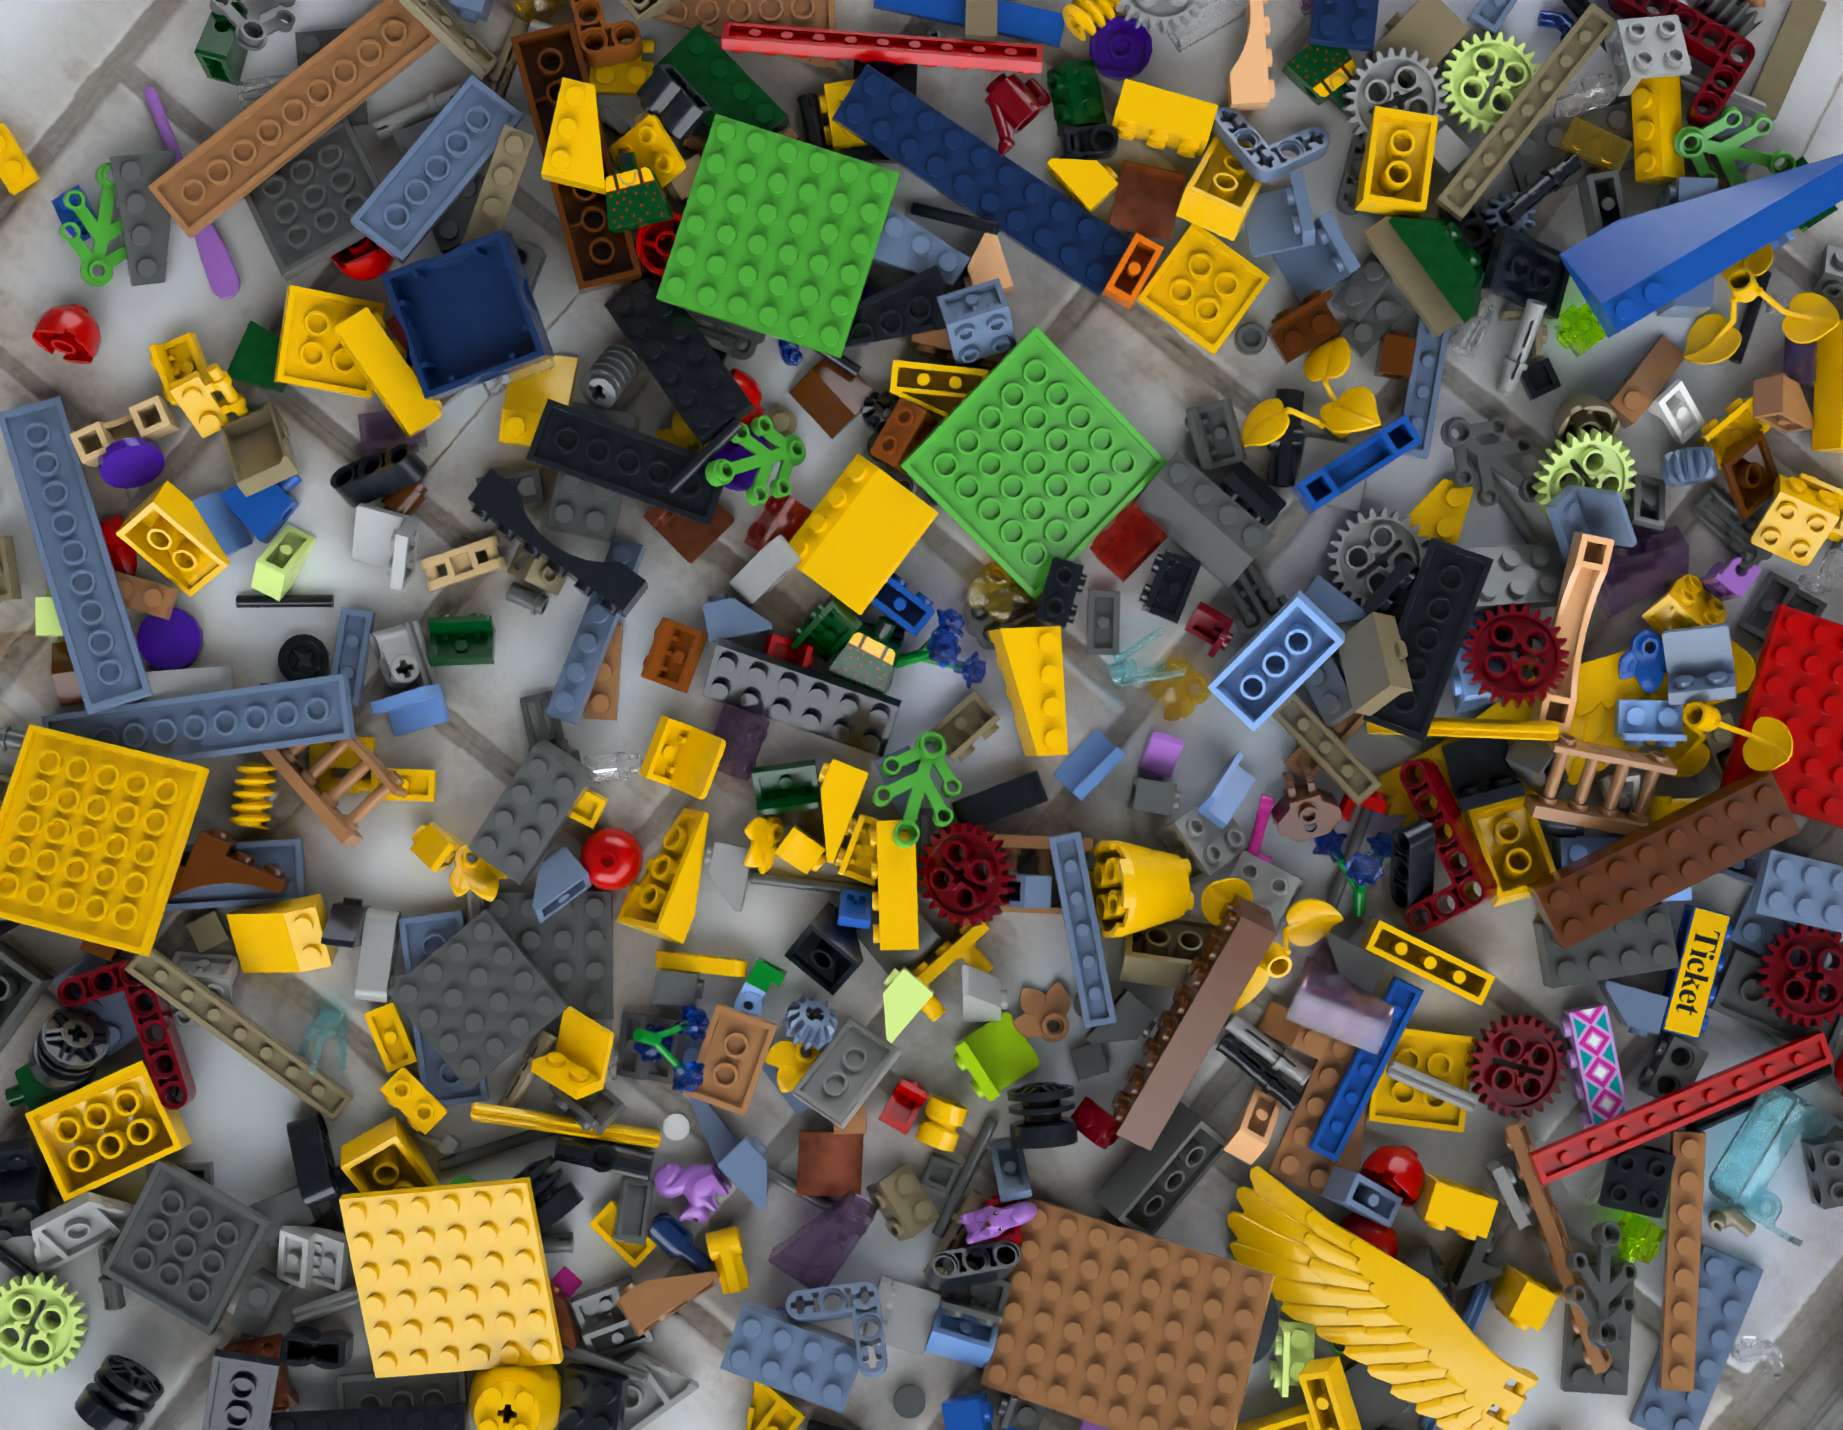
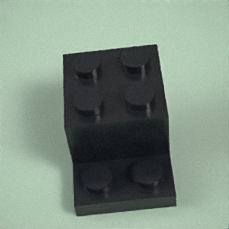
M31 1138L0 1141V1240H8L11 1237L32 1236L30 1221L50 1211L47 1206L51 1172Z

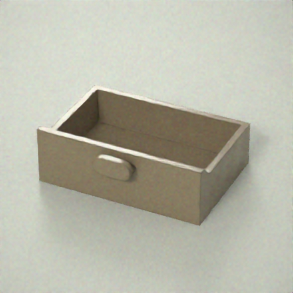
M1416 0L1403 15L1397 12L1386 23L1387 33L1374 45L1372 52H1368L1366 55L1373 59V53L1379 51L1384 57L1385 49L1393 48L1396 56L1398 49L1404 47L1406 48V57L1415 50L1418 51L1417 61L1428 57L1429 62L1426 68L1429 69L1436 67L1470 29L1441 0ZM1402 70L1397 79L1399 85L1406 88L1409 85L1410 77L1407 72Z
M270 399L266 401L263 408L220 427L235 482L245 497L299 474L288 438L290 436L288 427Z
M1371 612L1346 632L1345 642L1338 650L1353 713L1371 716L1401 693L1413 690L1405 659L1408 656L1406 644L1400 639L1395 616Z

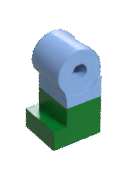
M759 957L736 998L735 1009L758 1016L763 1009L764 996L771 983L773 982L780 986L787 971Z

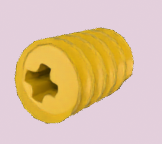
M1072 0V4H1067L1062 9L1063 20L1076 38L1086 42L1085 32L1092 36L1096 33L1094 24L1103 28L1106 25L1104 16L1109 20L1115 18L1113 9L1116 10L1120 0Z
M246 761V765L236 767V770L243 773L244 777L234 779V783L243 787V789L232 793L234 797L241 800V803L231 805L230 808L239 812V815L229 817V821L238 826L269 829L262 825L261 822L271 820V815L263 812V810L272 808L273 803L264 798L275 794V791L267 787L266 784L276 782L277 778L268 774V771L277 769L272 764Z

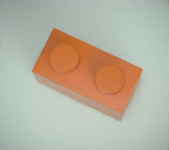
M1136 232L1102 295L1130 310L1164 248Z

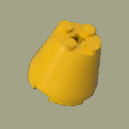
M1103 840L1094 847L1095 864L1093 871H1088L1096 916L1101 926V936L1105 938L1123 937L1179 919L1185 914L1186 910L1193 909L1194 895L1190 891L1189 883L1191 863L1188 859H1182L1176 854L1118 840Z
M553 1364L534 1366L504 1365L493 1369L478 1370L472 1380L469 1391L470 1411L478 1430H553L559 1421L564 1380Z

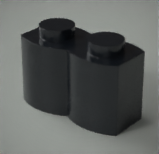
M670 63L659 65L636 92L641 100L642 108L651 115H657L668 135L674 139L689 138L713 111L708 102L690 86L685 77Z
M312 1327L291 1329L281 1338V1363L292 1367H303L313 1364L316 1367L328 1370L341 1368L352 1358L354 1335L341 1329H331L324 1332Z

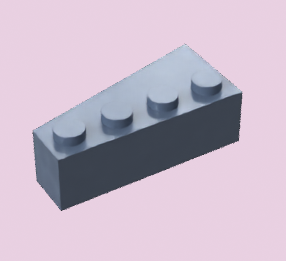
M890 207L872 263L885 267L887 270L911 277L933 266H937L948 291L953 292L966 272L970 258Z

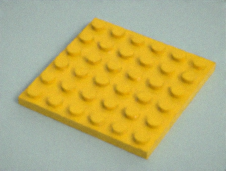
M29 724L0 809V918L150 957L210 770L203 766Z
M530 1177L343 1194L340 1197L339 1204L375 1378L484 1370L504 1365L534 1366L559 1364L564 1358Z

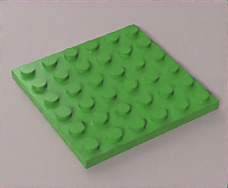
M715 114L656 299L841 359L895 194L900 173Z
M1034 326L899 466L1032 599L1036 600L1043 592L1052 559L1057 557L1072 562L1158 474L1167 461L1037 326Z

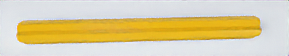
M1434 717L1427 736L1556 741L1560 735V725L1556 721ZM1367 721V732L1370 734L1403 735Z
M473 1103L470 1112V1119L472 1121L650 1148H658L661 1140V1131L656 1129L611 1123L599 1135L592 1128L586 1132L573 1120L575 1117L485 1103Z

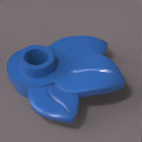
M1641 630L1632 636L1629 642V650L1620 657L1618 675L1619 679H1629L1635 676L1640 687L1645 692L1651 694L1661 685L1664 679V672L1667 673L1664 648L1661 638L1656 632ZM1650 642L1648 650L1645 651V644Z

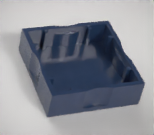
M503 230L496 231L459 245L442 256L422 259L381 275L396 319L406 335L409 355L425 399L438 400L555 357L512 234Z

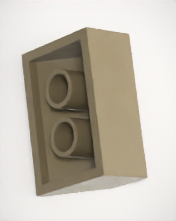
M1182 916L1179 919L1140 931L1142 935L1136 942L1133 941V933L1124 936L1119 981L1176 989L1180 983L1184 984L1190 975L1188 974V968L1195 956H1201L1205 949L1203 943L1208 932L1211 929L1215 930L1217 925L1204 918Z

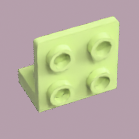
M1279 1319L1277 1335L1271 1347L1274 1348V1360H1269L1268 1375L1269 1380H1273V1387L1277 1388L1281 1397H1288L1289 1386H1301L1298 1375L1309 1360H1314L1315 1325L1295 1321L1294 1319Z

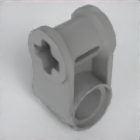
M398 624L370 633V646L378 661L386 684L394 689H402L414 681L419 674V664L415 658L405 627L402 624ZM396 669L405 670L406 675L403 673L398 674Z

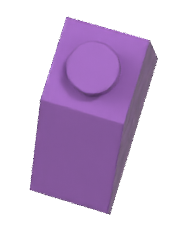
M1148 731L1137 768L1145 770L1143 776L1162 781L1163 776L1171 777L1185 740L1157 731Z

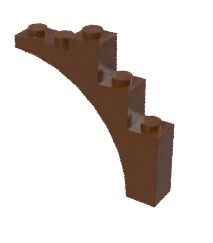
M212 827L211 830L200 831L188 861H184L186 856L182 855L168 899L186 890L200 886L225 883L252 885L276 893H282L287 891L292 878L285 876V870L277 866L267 864L264 867L254 863L255 857L240 851H237L236 855L233 854L238 841L229 838L231 835L229 832ZM85 940L82 941L79 948L107 961L118 958L122 952L120 949Z

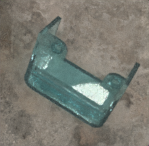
M1781 1085L1760 1093L1710 1175L1708 1182L1710 1191L1714 1196L1786 1241L1800 1247L1803 1242L1802 1240L1775 1224L1781 1214L1782 1203L1779 1197L1766 1189L1798 1134L1812 1141H1820L1830 1134L1835 1125L1843 1130V1121Z

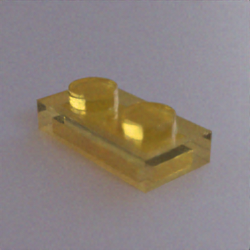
M1574 116L1559 148L1566 152H1572L1573 155L1576 154L1579 158L1607 171L1618 169V172H1620L1633 143Z

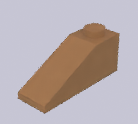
M1663 335L1659 337L1606 400L1615 410L1620 426L1623 428L1635 424L1684 360V352Z
M716 1271L646 1280L639 1285L633 1282L619 1292L621 1297L617 1299V1306L639 1338L719 1283V1275Z

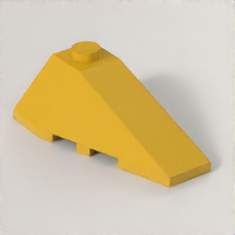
M683 808L663 838L664 847L655 860L650 858L645 865L648 871L640 883H633L628 890L616 919L617 922L663 940L684 943L696 911L709 819L707 812Z

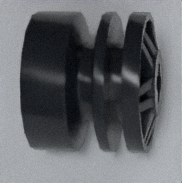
M67 1006L56 1009L46 1018L28 1054L29 1068L33 1076L43 1086L55 1091L70 1092L84 1087L93 1078L110 1045V1031L105 1021L95 1012L84 1007Z
M1034 1082L1007 1090L1009 1101L1022 1102L1008 1106L1009 1113L1023 1116V1120L1010 1124L1011 1146L1019 1149H1043L1077 1143L1076 1119L1061 1116L1062 1112L1075 1108L1074 1101L1060 1100L1074 1095L1073 1085L1055 1082Z
M552 1155L531 1163L512 1178L530 1177L541 1234L584 1199L572 1181L559 1188L555 1185L554 1182L563 1173L561 1167L549 1176L545 1172L556 1161Z
M108 1355L102 1362L101 1368L94 1374L95 1383H89L76 1400L75 1410L95 1430H139L145 1421L144 1413H149L154 1408L155 1402L164 1393V1387L160 1380L141 1364L120 1355Z

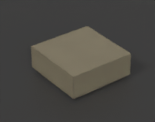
M217 910L186 925L200 953H204L231 939Z

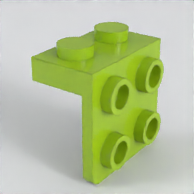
M1009 1012L1001 1013V1021H989L954 1044L957 1053L952 1055L962 1071L969 1070L974 1078L970 1082L979 1098L986 1096L989 1103L1000 1096L1001 1090L1040 1064L1039 1057L1026 1037L1021 1035L1013 1025L1014 1019Z

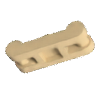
M491 536L421 560L419 565L421 571L426 572L429 581L426 585L429 593L507 567L505 558L500 556L498 546H500L498 537ZM486 551L489 561L480 564L477 553ZM445 564L448 575L440 577L437 567Z

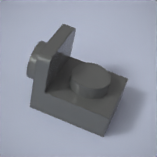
M1009 1394L1008 1398H1001L996 1416L1001 1417L1000 1426L1005 1429L1011 1426L1020 1430H1039L1046 1407Z

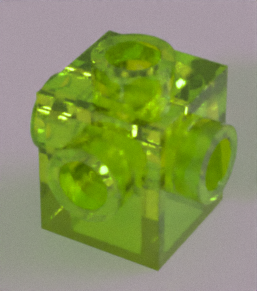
M1587 303L1578 309L1574 304L1558 316L1561 322L1554 327L1557 331L1556 338L1559 343L1566 349L1570 348L1576 357L1585 353L1607 336Z
M1625 1212L1621 1221L1617 1223L1622 1232L1621 1242L1616 1246L1619 1249L1617 1255L1632 1264H1635L1638 1259L1649 1265L1651 1259L1658 1254L1661 1241L1667 1230L1636 1213Z

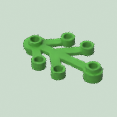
M1734 106L1725 108L1720 118L1702 128L1694 125L1683 127L1676 133L1673 140L1676 152L1682 157L1691 158L1698 172L1697 177L1703 178L1706 174L1711 173L1713 174L1712 178L1719 179L1716 171L1709 167L1703 152L1716 155L1728 179L1727 188L1732 187L1739 180L1743 181V183L1748 182L1739 173L1733 159L1768 167L1771 174L1796 168L1794 157L1786 150H1778L1771 154L1741 147L1742 144L1753 138L1764 136L1771 132L1773 122L1766 114H1757L1751 120V125L1721 141L1710 139L1726 128L1733 129L1742 123V113ZM1730 114H1737L1735 120L1731 122L1726 121ZM1760 121H1767V124L1764 128L1757 129V125ZM1693 136L1694 141L1689 145H1685L1684 141L1688 137ZM1785 158L1782 165L1775 166V162L1778 159Z
M110 162L100 165L95 172V179L102 187L97 221L86 207L85 196L82 192L72 190L63 197L64 205L75 213L93 238L92 252L80 238L81 230L76 223H64L58 231L60 238L69 243L82 261L80 266L82 279L94 287L108 284L113 277V267L126 259L124 242L122 247L106 256L108 242L122 233L120 218L111 224L115 188L114 182L106 177L107 170L111 169ZM71 194L78 196V206L70 204L69 197ZM67 226L74 229L75 235L73 238H68L65 235L64 230ZM95 264L100 265L103 270L102 275L99 277L95 276L92 272Z
M763 415L752 420L751 430L756 436H763L776 446V449L769 450L750 435L748 426L741 422L744 428L739 431L740 437L736 434L730 441L739 443L754 454V456L734 462L726 459L709 462L705 469L708 482L715 487L729 484L736 474L758 468L752 486L746 492V498L753 506L761 505L768 500V491L765 487L775 462L780 461L776 479L771 481L769 489L771 495L775 498L788 496L791 493L789 477L793 466L802 464L805 459L806 450L804 443L796 435L783 436L773 428L771 419Z
M927 731L919 735L915 741V748L896 757L888 756L885 758L880 767L882 774L891 778L895 777L902 767L920 760L917 771L888 786H878L872 793L874 804L884 807L894 797L911 789L903 819L892 831L893 842L900 848L912 847L920 837V830L916 825V820L924 795L934 812L932 820L936 826L940 828L947 827L953 821V811L946 807L929 776L932 765L943 781L941 792L945 797L955 798L962 790L961 781L954 777L944 759L947 750L946 742L940 734L933 731ZM925 744L933 745L935 751L933 753L928 752L925 749ZM886 763H894L896 771L888 770ZM947 783L954 784L956 792H950L947 789ZM879 791L887 794L888 798L886 801L878 798ZM938 813H945L948 817V821H941L938 817ZM904 831L908 833L909 840H902L899 832Z

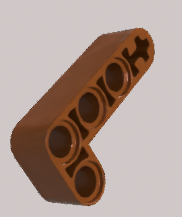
M570 0L583 58L589 66L602 68L631 62L641 56L643 52L642 39L639 28L634 22L618 21L606 24L601 0ZM589 16L596 17L594 20L590 22L583 21L586 17ZM626 38L634 39L628 44L620 43ZM594 45L602 46L598 50H589Z

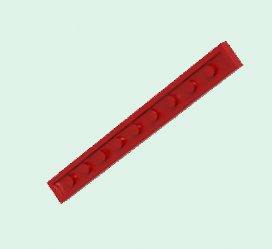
M724 22L721 37V50H731L734 53L758 52L769 56L785 54L795 55L799 58L812 56L825 57L830 60L852 59L864 63L879 61L890 62L894 65L906 63L920 64L925 67L946 66L959 70L973 68L986 69L990 72L1014 71L1025 75L1042 73L1043 45Z
M1817 1030L1529 1152L1528 1156L1538 1182L1544 1186L1833 1063L1834 1059L1824 1032Z

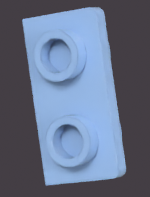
M1616 699L1614 738L1625 740V746L1640 747L1644 746L1645 741H1656V746L1676 747L1677 741H1687V735L1682 733L1683 704L1669 705V700Z

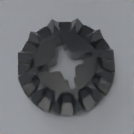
M886 390L882 394L874 391L871 396L866 397L862 404L861 413L864 422L872 431L880 434L890 417L889 415L883 419V412L886 408H890L893 412L900 400L899 396L893 397Z
M307 634L296 635L289 638L282 645L278 654L279 669L289 681L323 677L326 670L330 667V653L318 638ZM295 650L302 654L314 651L309 658V661L312 663L311 666L314 668L303 665L295 670L300 662Z

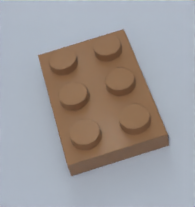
M717 1002L684 1095L745 1116L778 1024Z

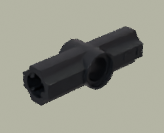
M1297 389L1276 390L1275 398L1283 402L1284 408L1291 407L1303 412L1304 391ZM1292 414L1288 415L1290 423L1285 434L1275 442L1267 444V450L1270 451L1267 485L1273 487L1292 488L1296 482L1298 454L1302 450L1304 427L1301 426L1302 419Z
M559 1134L554 1159L589 1167L599 1173L612 1172L648 1180L653 1164L654 1152L616 1144L611 1141ZM605 1148L609 1150L612 1154V1161L610 1163L600 1162L596 1156L598 1149Z

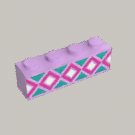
M1599 1002L1563 1009V1018L1559 1019L1562 1036L1564 1038L1567 1037L1569 1050H1566L1567 1064L1570 1069L1574 1070L1576 1080L1572 1082L1573 1094L1576 1100H1580L1582 1112L1578 1113L1581 1130L1628 1111L1607 1005Z

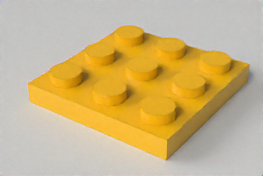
M1192 223L1139 295L1137 301L1214 356L1271 277L1207 230Z
M294 285L287 286L274 382L366 399L372 398V387L334 335V327L366 306L371 313L376 311L383 319L385 304Z
M1405 1028L1369 1099L1366 1119L1374 1122L1464 1133L1466 1110L1392 1079L1386 1075V1070L1391 1060H1395L1469 1092L1470 1081L1466 1077L1471 1074L1472 1069L1465 1067V1064L1473 1062V1057L1467 1054V1051L1474 1050L1475 1044L1472 1042V1039H1476V1037Z

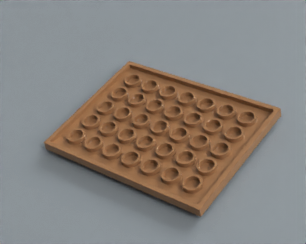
M1033 1197L1028 1198L1029 1202L1036 1205L1037 1214L1032 1220L1021 1225L1022 1243L1016 1244L1020 1250L1021 1258L1013 1274L1007 1279L1011 1281V1286L1003 1312L1002 1324L996 1323L995 1325L999 1329L994 1351L988 1364H985L980 1384L1111 1430H1236L1276 1274Z

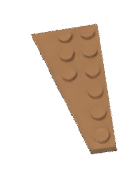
M681 0L666 13L651 18L692 30L698 24L708 35L720 39L724 22L836 30L835 0ZM777 54L837 72V60H830L825 57L810 56L799 58L795 55Z
M1343 997L1330 1026L1334 1033L1321 1061L1315 1060L1312 1067L1313 1072L1301 1092L1303 1097L1292 1112L1267 1169L1268 1173L1320 1196L1334 1166L1360 1174L1366 1106L1337 1163L1309 1149L1307 1145L1375 1013L1374 1009L1348 997Z

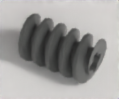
M1697 0L1694 5L1696 8L1707 5L1703 15L1709 17L1715 14V22L1724 24V27L1742 37H1746L1762 22L1754 23L1758 15L1756 10L1748 14L1745 13L1750 5L1748 1L1737 4L1738 0Z
M613 344L603 351L597 361L582 377L580 383L581 393L590 405L598 409H608L615 404L616 400L640 370V359L636 352L624 344Z

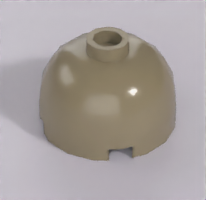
M1579 393L1567 398L1559 405L1553 417L1552 429L1555 440L1558 439L1565 443L1567 442L1566 434L1568 432L1577 438L1578 431L1581 428L1588 434L1592 428H1595L1601 433L1605 430L1613 437H1617L1620 423L1615 410L1603 397L1591 393Z

